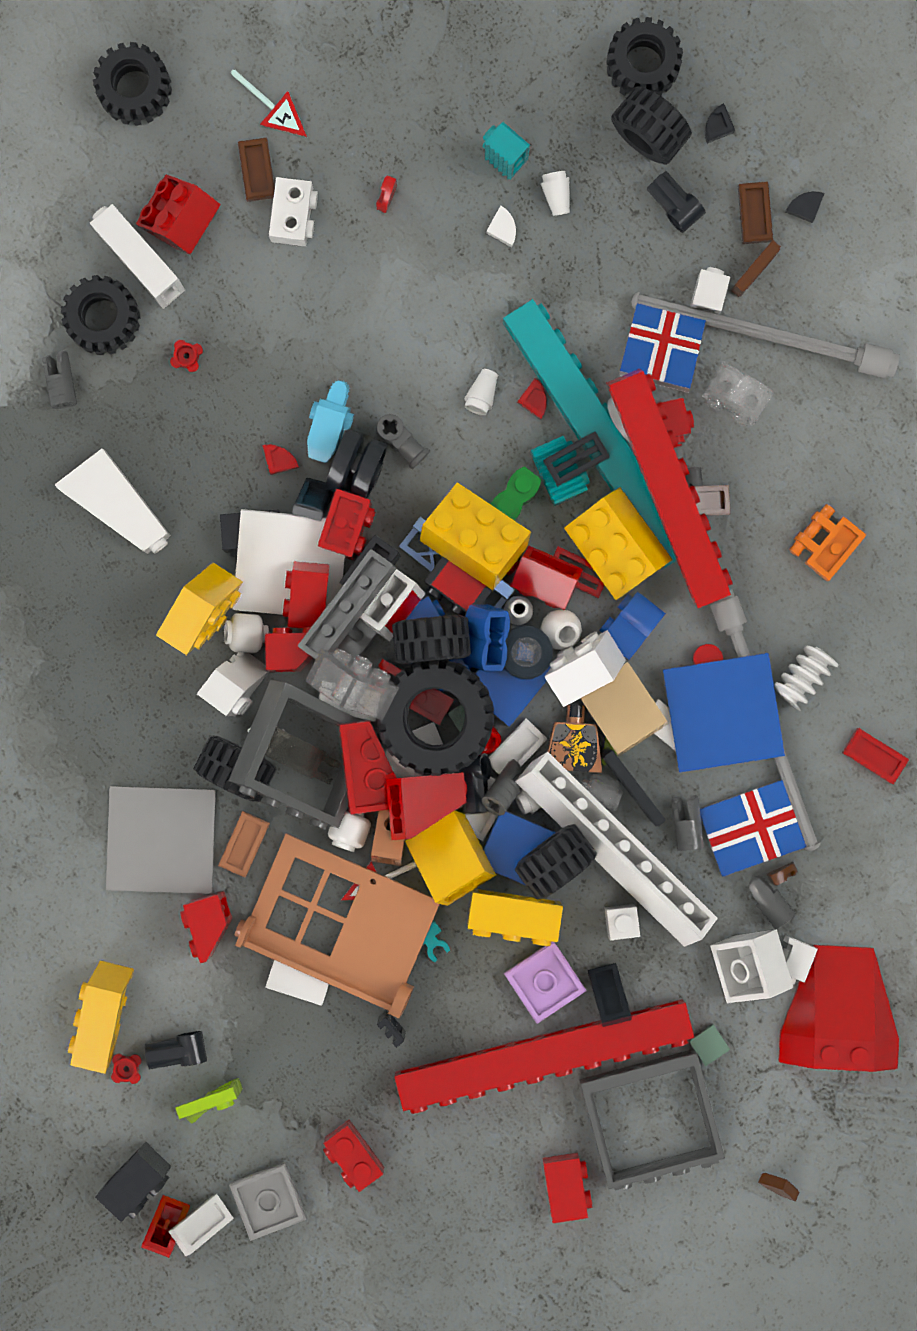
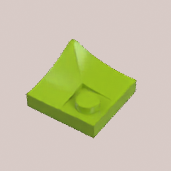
M239 1078L233 1079L215 1090L207 1092L205 1097L176 1106L175 1109L179 1119L186 1118L190 1123H194L205 1112L215 1106L217 1110H223L234 1105L233 1100L238 1098L243 1089Z

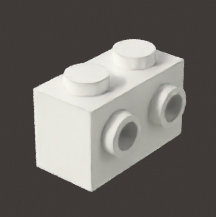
M276 177L269 230L271 242L306 246L307 238L313 237L314 220H310L311 209H316L318 191H313L312 181Z

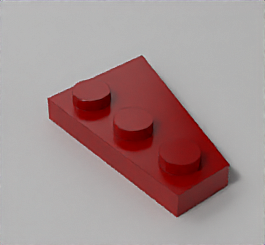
M363 720L338 724L349 813L352 815L389 809L386 780L396 779L397 777L389 764L370 721Z

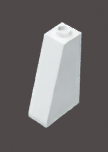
M113 204L108 208L106 206L100 208L93 215L92 218L94 220L90 222L93 229L162 309L167 307L185 291L176 275Z
M100 449L55 484L61 492L148 554L152 551L155 554L168 544L166 539L171 536L104 449Z

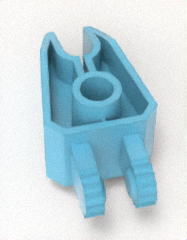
M342 380L332 383L327 399H320L319 402L314 401L309 416L310 419H313L307 439L308 457L324 463L328 462L338 450L344 431L351 428L354 414L350 413L351 408L346 406L350 388L347 382Z

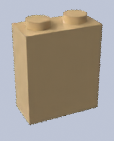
M628 662L622 666L612 682L580 698L618 756H621L668 725V721Z

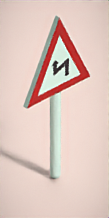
M236 70L231 71V74L271 109V112L260 123L261 126L307 137L289 91L274 105Z

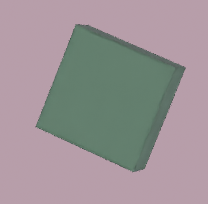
M713 1023L694 1036L695 1038L688 1040L705 1066L730 1050Z

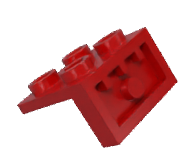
M336 489L317 546L347 556L349 560L354 561L355 556H359L362 553L366 544V537L362 536L365 527L371 528L376 511L372 508L371 500Z

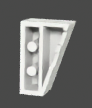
M238 652L237 655L234 654L230 658L231 663L225 661L216 668L197 693V695L225 716L243 715L253 702L250 696L269 672L266 670L265 664L248 652Z

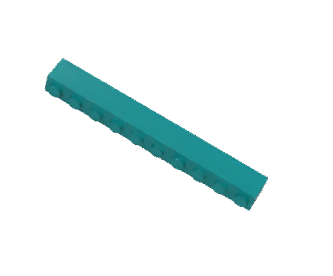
M534 299L505 316L503 318V325L576 438L580 440L596 431L610 458L595 467L612 492L621 487L673 559L661 568L663 570L677 560L635 454L628 446L630 442L615 427L608 411V404L606 402L601 404L596 394L599 391L591 378L585 379L580 372V369L583 367L574 353L569 355L565 349L564 344H566V340L558 328L552 329L547 321L550 319V315L542 303L537 305ZM592 440L582 447L584 450H587L596 444ZM597 451L591 454L589 458L593 460L600 456L601 453Z

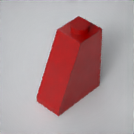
M464 773L386 780L392 840L412 839L466 803L467 784L464 780Z

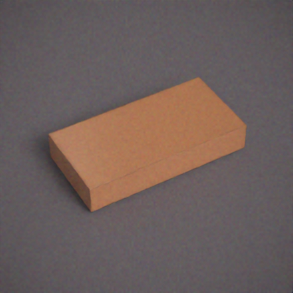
M242 811L218 866L246 878L270 823Z

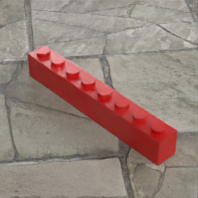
M637 369L606 382L693 603L697 608H701L730 596L731 592L728 586L733 585L727 568L721 569L718 562L722 554L717 542H711L707 531L711 530V526L705 513L700 515L696 506L700 502V498L694 485L689 487L685 476L689 475L687 465L683 457L677 458L674 448L678 447V442L673 431H667L663 420L667 419V414L661 401L655 402L652 392L656 390V386L651 374L645 375L643 370Z

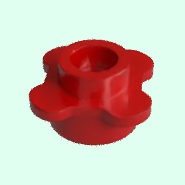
M184 340L176 341L174 344V357L170 359L172 367L176 369L179 367L187 368L189 372L197 371L199 369V355L203 353L202 346L198 343L192 345ZM186 353L189 354V358L187 359L184 358V354Z
M121 1053L113 1056L112 1062L114 1067L111 1074L113 1082L138 1083L141 1079L139 1074V1065L142 1063L141 1057L137 1054L123 1056ZM124 1066H128L129 1071H124Z

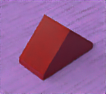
M162 1195L141 1248L170 1258L177 1243L168 1231L187 1217L190 1205Z

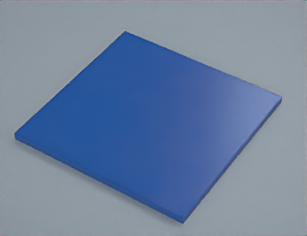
M769 653L663 670L679 773L785 756Z

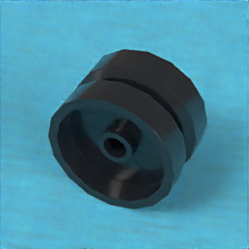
M348 429L332 462L325 490L335 493L336 489L345 491L350 480H352L349 493L368 499L381 474L388 443L373 438L368 442L362 454L363 434Z

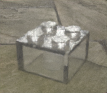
M337 648L334 652L321 649L305 680L339 707L383 720L399 689L398 686L389 681L391 677L389 674L380 669L371 668L373 663L359 655H356L355 659H353L350 654Z

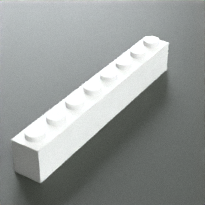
M549 752L533 760L515 782L562 828L576 824L597 852L595 860L684 947L702 940L718 918Z

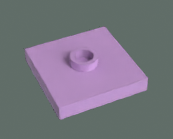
M552 941L550 946H543L504 972V975L537 1024L587 991L556 943Z

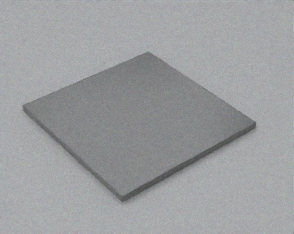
M110 786L106 890L212 894L216 790Z

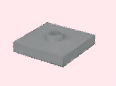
M286 1161L229 1184L250 1241L307 1219Z

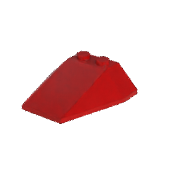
M814 944L813 946L818 950L805 983L799 981L780 1030L778 1062L812 1069L877 1072L898 1069L899 1036L874 948Z

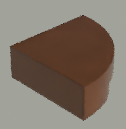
M791 862L767 873L770 883L777 886L786 882L788 877L797 875L798 871L794 862Z
M762 1173L758 1181L759 1184L768 1190L795 1202L800 1193L787 1179L768 1173Z

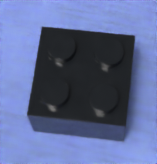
M145 1142L106 1182L95 1198L120 1222L127 1216L133 1219L149 1200L146 1196L150 1194L154 1197L164 1187L166 1181L170 1178L167 1172L171 1165Z

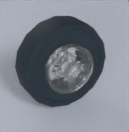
M519 626L509 631L505 640L507 660L504 669L510 675L519 679H533L542 675L549 668L553 658V646L549 637L542 630L533 626Z

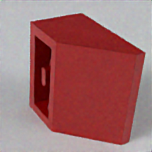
M166 174L157 184L155 193L149 203L141 210L140 218L136 225L171 247L191 255L221 204L197 185Z
M303 627V633H293V630L290 628H272V634H265L266 670L269 672H301L313 657L299 648L298 644L311 627Z
M224 890L190 900L183 905L184 911L180 912L184 928H190L192 940L189 941L193 958L198 957L200 964L213 956L232 921Z

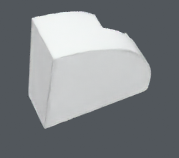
M500 206L486 233L512 247L516 236L515 222L511 214L504 207Z

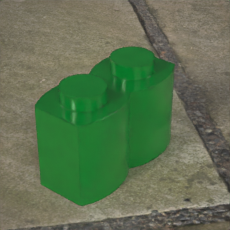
M525 466L518 469L509 479L506 490L499 493L493 499L491 505L516 521L522 506L529 503L537 494L541 479Z

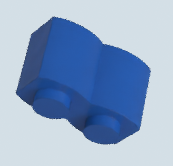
M638 591L633 597L628 593L618 605V608L621 610L615 620L609 617L599 630L602 633L608 630L626 661L630 660L666 614Z
M488 604L470 605L465 617L468 618L471 654L463 658V661L466 665L482 671H502L507 660L505 640L510 629L509 613L506 610Z

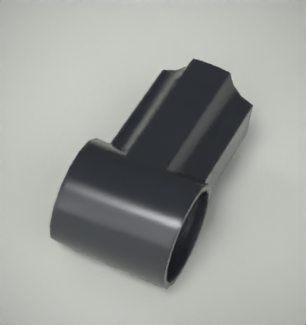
M667 171L660 174L647 187V191L666 211L669 221L681 233H684L706 213L699 200L692 194H687Z
M483 753L469 766H465L459 769L458 772H455L464 773V780L467 784L466 803L462 805L463 814L466 815L489 812L483 806L482 798L488 791L487 780L491 777L492 766L488 755Z
M202 1031L177 1035L176 1038L146 1043L145 1058L148 1068L156 1069L181 1064V1066H192L207 1062Z

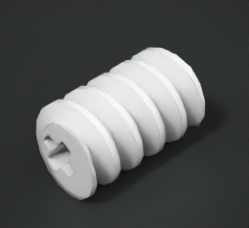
M805 646L803 649L807 657L803 655L796 657L800 666L790 664L788 668L792 675L787 673L781 675V679L785 684L774 683V688L778 695L799 711L801 710L796 704L798 701L805 704L808 703L804 693L807 692L813 695L816 693L812 684L816 683L821 686L824 684L819 675H831L827 665L839 666L833 658L818 647Z

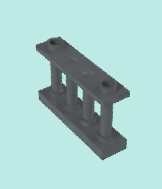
M370 549L298 644V647L344 681L379 635L367 626L360 617L397 568Z

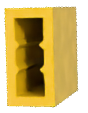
M454 810L412 839L405 840L435 903L448 906L496 876L466 815Z

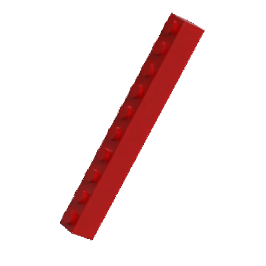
M680 999L630 1012L632 1020L606 1027L602 1026L601 1020L396 1071L394 1077L403 1111L410 1110L411 1114L420 1113L428 1110L427 1105L439 1103L440 1106H448L456 1103V1098L468 1095L469 1099H475L485 1096L486 1090L497 1088L498 1092L507 1091L515 1088L514 1083L526 1081L527 1084L541 1082L544 1080L543 1076L555 1073L556 1077H562L572 1074L573 1068L584 1066L585 1070L594 1069L602 1066L601 1061L613 1059V1062H621L630 1059V1054L642 1051V1055H648L660 1051V1046L671 1044V1047L675 1048L687 1045L689 1043L688 1039L695 1037L686 1002Z

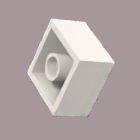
M608 630L600 635L597 632H593L581 640V645L575 648L570 646L557 653L558 658L549 664L551 668L545 675V679L563 707L612 682L625 663V657Z
M777 929L735 935L710 945L727 1003L768 999L794 988Z

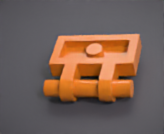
M828 504L820 512L816 511L811 517L812 522L803 533L799 532L794 538L795 543L789 549L797 557L804 549L812 553L805 564L827 582L830 581L866 537L863 531L844 516L836 525L829 519L835 510ZM822 528L828 532V535L818 545L812 539Z

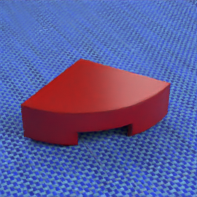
M388 175L384 178L381 186L382 192L376 202L377 210L387 213L397 188V179Z
M534 378L517 403L540 420L545 414L547 398L542 384Z
M271 444L262 445L270 475L299 468L294 456L286 449Z

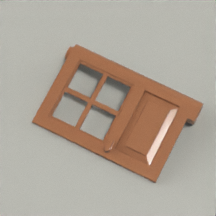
M286 833L252 915L246 921L241 920L237 926L234 936L238 937L235 946L240 948L243 946L382 1007L389 1011L388 1014L400 1018L414 989V986L407 983L440 904L435 903L433 897ZM295 857L325 870L311 902L282 890ZM330 873L360 885L347 918L317 905ZM279 896L309 908L295 940L266 928ZM314 911L344 924L330 956L301 943Z

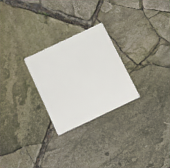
M241 509L235 577L243 581L238 590L242 594L233 610L283 615L284 599H290L291 589L285 588L286 571H292L294 561L330 564L326 598L327 607L342 587L339 582L343 578L345 556L317 546L326 517H323L322 521H317L294 514Z

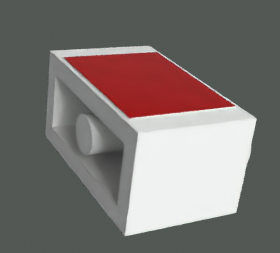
M396 569L361 615L360 619L371 629L390 641L393 637L392 625L398 621L406 620L423 598L425 592L416 582Z

